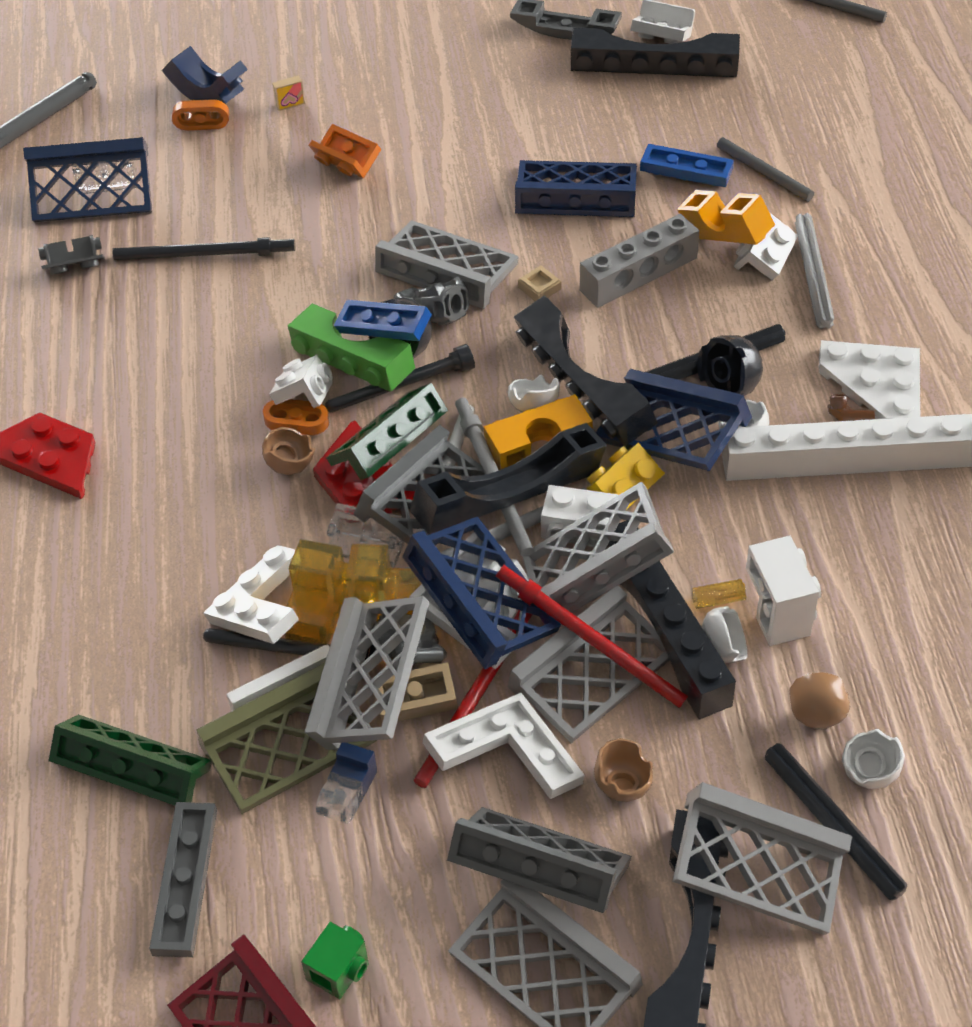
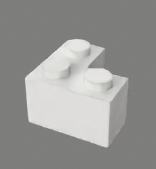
M791 535L750 545L748 548L746 570L759 595L756 619L769 646L811 636L813 621L817 618L816 606L818 598L821 597V588L818 579L815 576L811 577L807 569V561L801 548L797 549Z

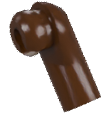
M837 393L830 396V404L827 405L828 412L838 421L875 419L874 410H853L847 406L848 399L846 395Z

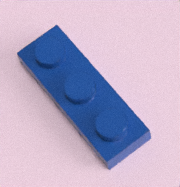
M648 144L640 161V171L726 188L733 170L734 160Z
M346 300L334 327L339 333L419 341L432 314L426 306Z

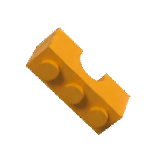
M695 190L677 209L679 214H682L699 230V239L757 245L765 239L766 234L775 226L762 196L757 194L738 193L725 206L716 191Z
M576 394L485 425L483 426L484 438L498 470H501L531 455V444L540 440L550 441L559 432L584 423H588L593 429V420Z

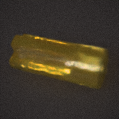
M742 579L693 587L692 599L696 609L746 600L745 583L742 582Z

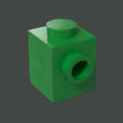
M330 921L301 963L307 981L341 999L353 981L358 982L363 977L369 960L363 936L350 926L345 925L341 928Z

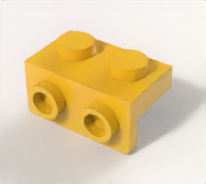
M638 442L628 450L622 446L611 455L608 460L612 464L606 470L603 466L595 470L587 478L590 484L586 489L620 495L639 482H642L648 490L665 472ZM636 499L635 501L631 502V503L628 505L627 509H628L634 502H636L638 499Z

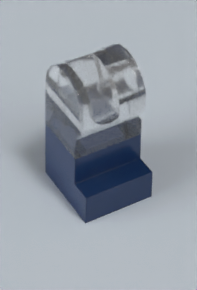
M343 742L336 752L337 760L327 778L328 781L324 784L318 796L316 813L348 824L354 817L377 773L374 751Z

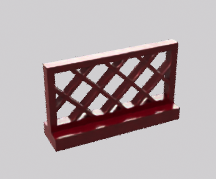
M245 934L241 935L231 944L234 950L167 1005L182 1027H316ZM234 966H237L242 973L239 992L219 991L222 976ZM249 984L253 987L256 993L248 992ZM196 998H209L205 1020L189 1019L182 1009ZM218 999L238 1000L234 1022L214 1020ZM246 1000L263 1001L265 1003L263 1023L243 1022ZM273 1015L280 1024H271Z

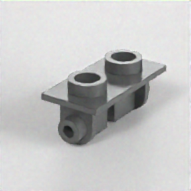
M93 235L71 239L74 250L71 252L67 250L66 241L44 244V247L38 248L40 259L47 260L48 265H43L41 268L43 270L49 269L50 274L68 272V266L80 264L81 269L99 266L98 260L105 259L103 254L97 255V250L102 249L100 237L93 238Z

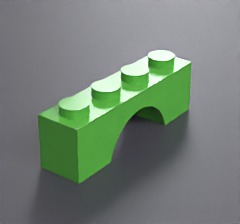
M313 303L287 325L291 344L298 353L310 357L318 355L322 363L331 365L348 375L356 376L373 386H379L390 392L415 369L409 343L399 339L382 337L365 341L344 339L341 333L334 327L337 320L336 313Z

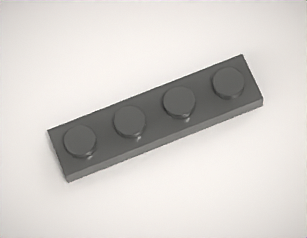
M176 802L149 947L152 956L192 958L194 956L217 817L215 803Z

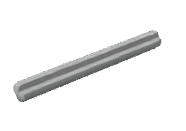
M808 213L804 215L798 214L795 227L816 325L820 329L825 327L829 329L833 326L834 314L812 216Z

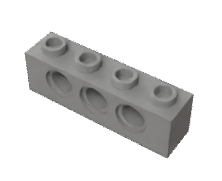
M678 214L580 262L579 290L599 308L696 259L699 230L682 214Z

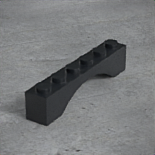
M573 28L571 71L737 77L740 34L711 33L687 42L647 44L625 40L602 29Z
M545 295L514 316L519 327L515 332L525 347L529 345L533 347L532 352L542 365L546 362L550 365L548 368L553 377L559 380V383L563 380L565 381V387L571 396L576 394L578 399L584 402L582 405L593 420L598 417L602 421L600 424L611 439L617 437L624 446H627L658 424L650 403L632 384L600 379L585 372L573 362L569 353L570 330L561 311Z
M588 423L559 432L548 443L528 457L499 471L478 476H461L446 471L418 481L410 512L427 534L430 535L474 517H481L546 493L549 485L565 486L589 477L599 468L607 445Z
M629 520L619 523L615 532L623 533ZM609 541L606 549H608L609 547L613 546L618 542ZM658 561L621 583L620 585L630 592L640 604L655 628L668 654L681 691L688 696L687 701L698 719L700 720L732 707L736 680L661 562Z
M676 809L669 865L674 872L688 811ZM699 816L696 828L705 843L720 836L711 820ZM723 840L708 847L717 865H719V857L728 858V849ZM694 842L692 845V850L697 848ZM697 853L690 857L686 874L704 879L710 876L711 872L701 854ZM715 879L709 881L711 883L717 884ZM682 885L688 900L692 921L689 944L678 967L666 982L648 997L644 1027H706V1024L698 1023L699 1009L708 1010L711 983H705L703 979L705 969L713 970L716 944L708 943L710 930L718 932L721 906L713 905L714 896Z

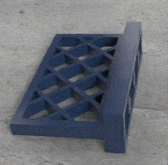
M143 137L23 148L24 160L27 162L33 222L152 212L147 160L148 145ZM140 160L141 171L134 179L122 171L129 161ZM112 162H120V164L116 166ZM100 163H108L114 168V171L104 182L92 173ZM91 164L88 169L83 166ZM70 166H78L85 171L74 185L62 176ZM55 167H61L58 172L54 169ZM48 168L55 175L43 187L36 182L35 169ZM118 173L131 182L120 196L108 187ZM89 176L101 185L91 198L78 189ZM59 178L71 187L61 201L49 192ZM141 179H142L143 187H141V186L138 184V182H139ZM37 187L42 190L38 195H37ZM134 187H137L144 194V205L132 206L124 199ZM105 189L117 198L110 208H101L95 203L96 199ZM75 192L87 200V203L79 211H72L65 205ZM46 194L58 203L51 213L39 214L38 203ZM121 202L126 205L124 207H118ZM91 205L97 208L88 210L91 207ZM63 207V208H64L66 211H68V212H59V211H60L61 208Z
M520 160L518 178L515 183V214L635 217L637 163ZM528 171H538V172L535 173V174H531V173H529ZM558 172H567V173L564 174V175H561V174H559ZM587 173H597V174L591 176V175H589V174H587ZM545 178H550V179H552V180L549 181V182L543 181V179H545ZM577 178L581 180L578 183L572 181ZM608 179L611 182L605 184L601 181Z
M630 369L624 377L625 382L632 384L648 400L652 410L665 407L672 411L656 417L658 424L648 430L653 429L655 437L642 442L634 440L627 446H624L617 437L611 439L601 425L596 433L605 444L620 448L624 446L628 450L639 442L650 456L710 471L738 426L746 427L752 419V415L744 395ZM690 414L700 416L699 419L681 425L679 420ZM676 421L677 428L659 435L657 427ZM718 421L727 423L724 428L710 433L708 425ZM704 427L707 435L687 442L686 434ZM681 437L684 443L671 449L663 447V443ZM708 444L711 445L705 458L694 456L691 453L693 450Z
M478 516L427 535L424 530L411 535L402 558L484 669L496 665L501 656L558 632L561 624L533 603L529 606L522 600L503 595L506 584L495 577L498 572L482 567L484 558L498 562L501 567L506 565L526 580ZM474 531L481 540V546L462 540L463 534ZM440 543L453 547V556L441 554L435 545ZM459 550L477 555V565L457 559ZM455 569L475 575L473 585L461 581L455 573ZM480 577L498 582V592L478 587ZM476 597L495 602L494 613L482 609L475 600ZM501 605L520 610L519 620L499 615ZM526 613L539 616L545 625L537 627L524 623ZM497 625L516 630V637L506 641L497 629Z

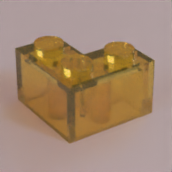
M303 539L299 540L289 565L293 590L286 607L293 608L299 621L285 633V638L329 644L331 636L336 629L344 598H351L352 586L347 583L349 565L347 562H344L341 546Z
M351 544L346 574L349 598L357 597L363 603L410 598V595L421 585V582L410 568H391L388 545ZM413 610L408 611L406 614L412 615Z

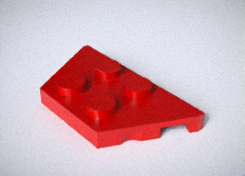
M39 412L0 432V465L82 499L85 495V477L90 472V458L94 453L96 442L92 433Z
M355 420L350 422L313 467L315 479L348 520L358 519L353 514L362 492L393 466L388 461L369 478L360 480L348 460L334 466L330 465L326 457L362 429ZM404 491L406 499L413 500L415 491ZM385 508L383 511L391 516L392 510L395 509Z

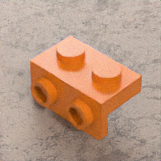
M334 124L330 126L320 143L313 140L309 143L310 148L315 153L314 158L326 166H329L331 163L337 166L339 171L350 177L355 174L364 178L382 150L377 143Z

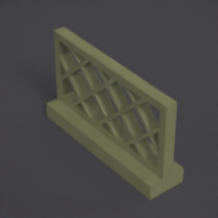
M325 663L196 729L201 749L205 756L209 757L241 814L335 764L337 750H329L328 755L319 760L305 757L309 741L313 739L304 733L305 730L286 726L289 716L299 711L310 714L312 706L309 705L314 702ZM354 712L348 717L347 723L352 724L357 719ZM263 729L278 732L273 749L253 744L256 733ZM284 734L304 738L299 755L279 750ZM377 740L346 743L365 748ZM229 747L244 750L239 767L222 763L218 753ZM250 752L270 756L265 773L245 769ZM276 758L295 762L294 773L286 778L271 775ZM302 764L308 765L305 768L301 769ZM229 773L236 774L234 782ZM244 776L262 781L259 792L244 800L238 790L241 777ZM268 782L273 783V785L267 787Z

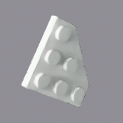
M821 340L819 373L827 380L832 378L841 385L842 392L860 407L865 405L870 410H874L875 419L920 417V348Z

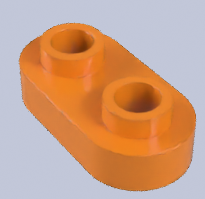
M220 100L181 101L176 103L172 110L173 124L184 131L221 129L229 121V108Z
M288 399L275 405L274 401L271 400L263 408L264 422L270 430L287 427L297 430L302 435L312 436L321 434L329 426L328 410L323 404L313 408L309 401Z

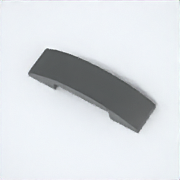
M517 0L510 12V18L524 27L543 35L572 40L573 28L602 29L610 34L614 33L622 18V12L595 9L592 17L545 11L544 1Z

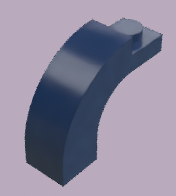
M189 46L171 59L161 71L190 100H220L226 104L244 90L241 85L243 80L240 77L248 69L240 60L226 72L218 73L208 67L194 49Z

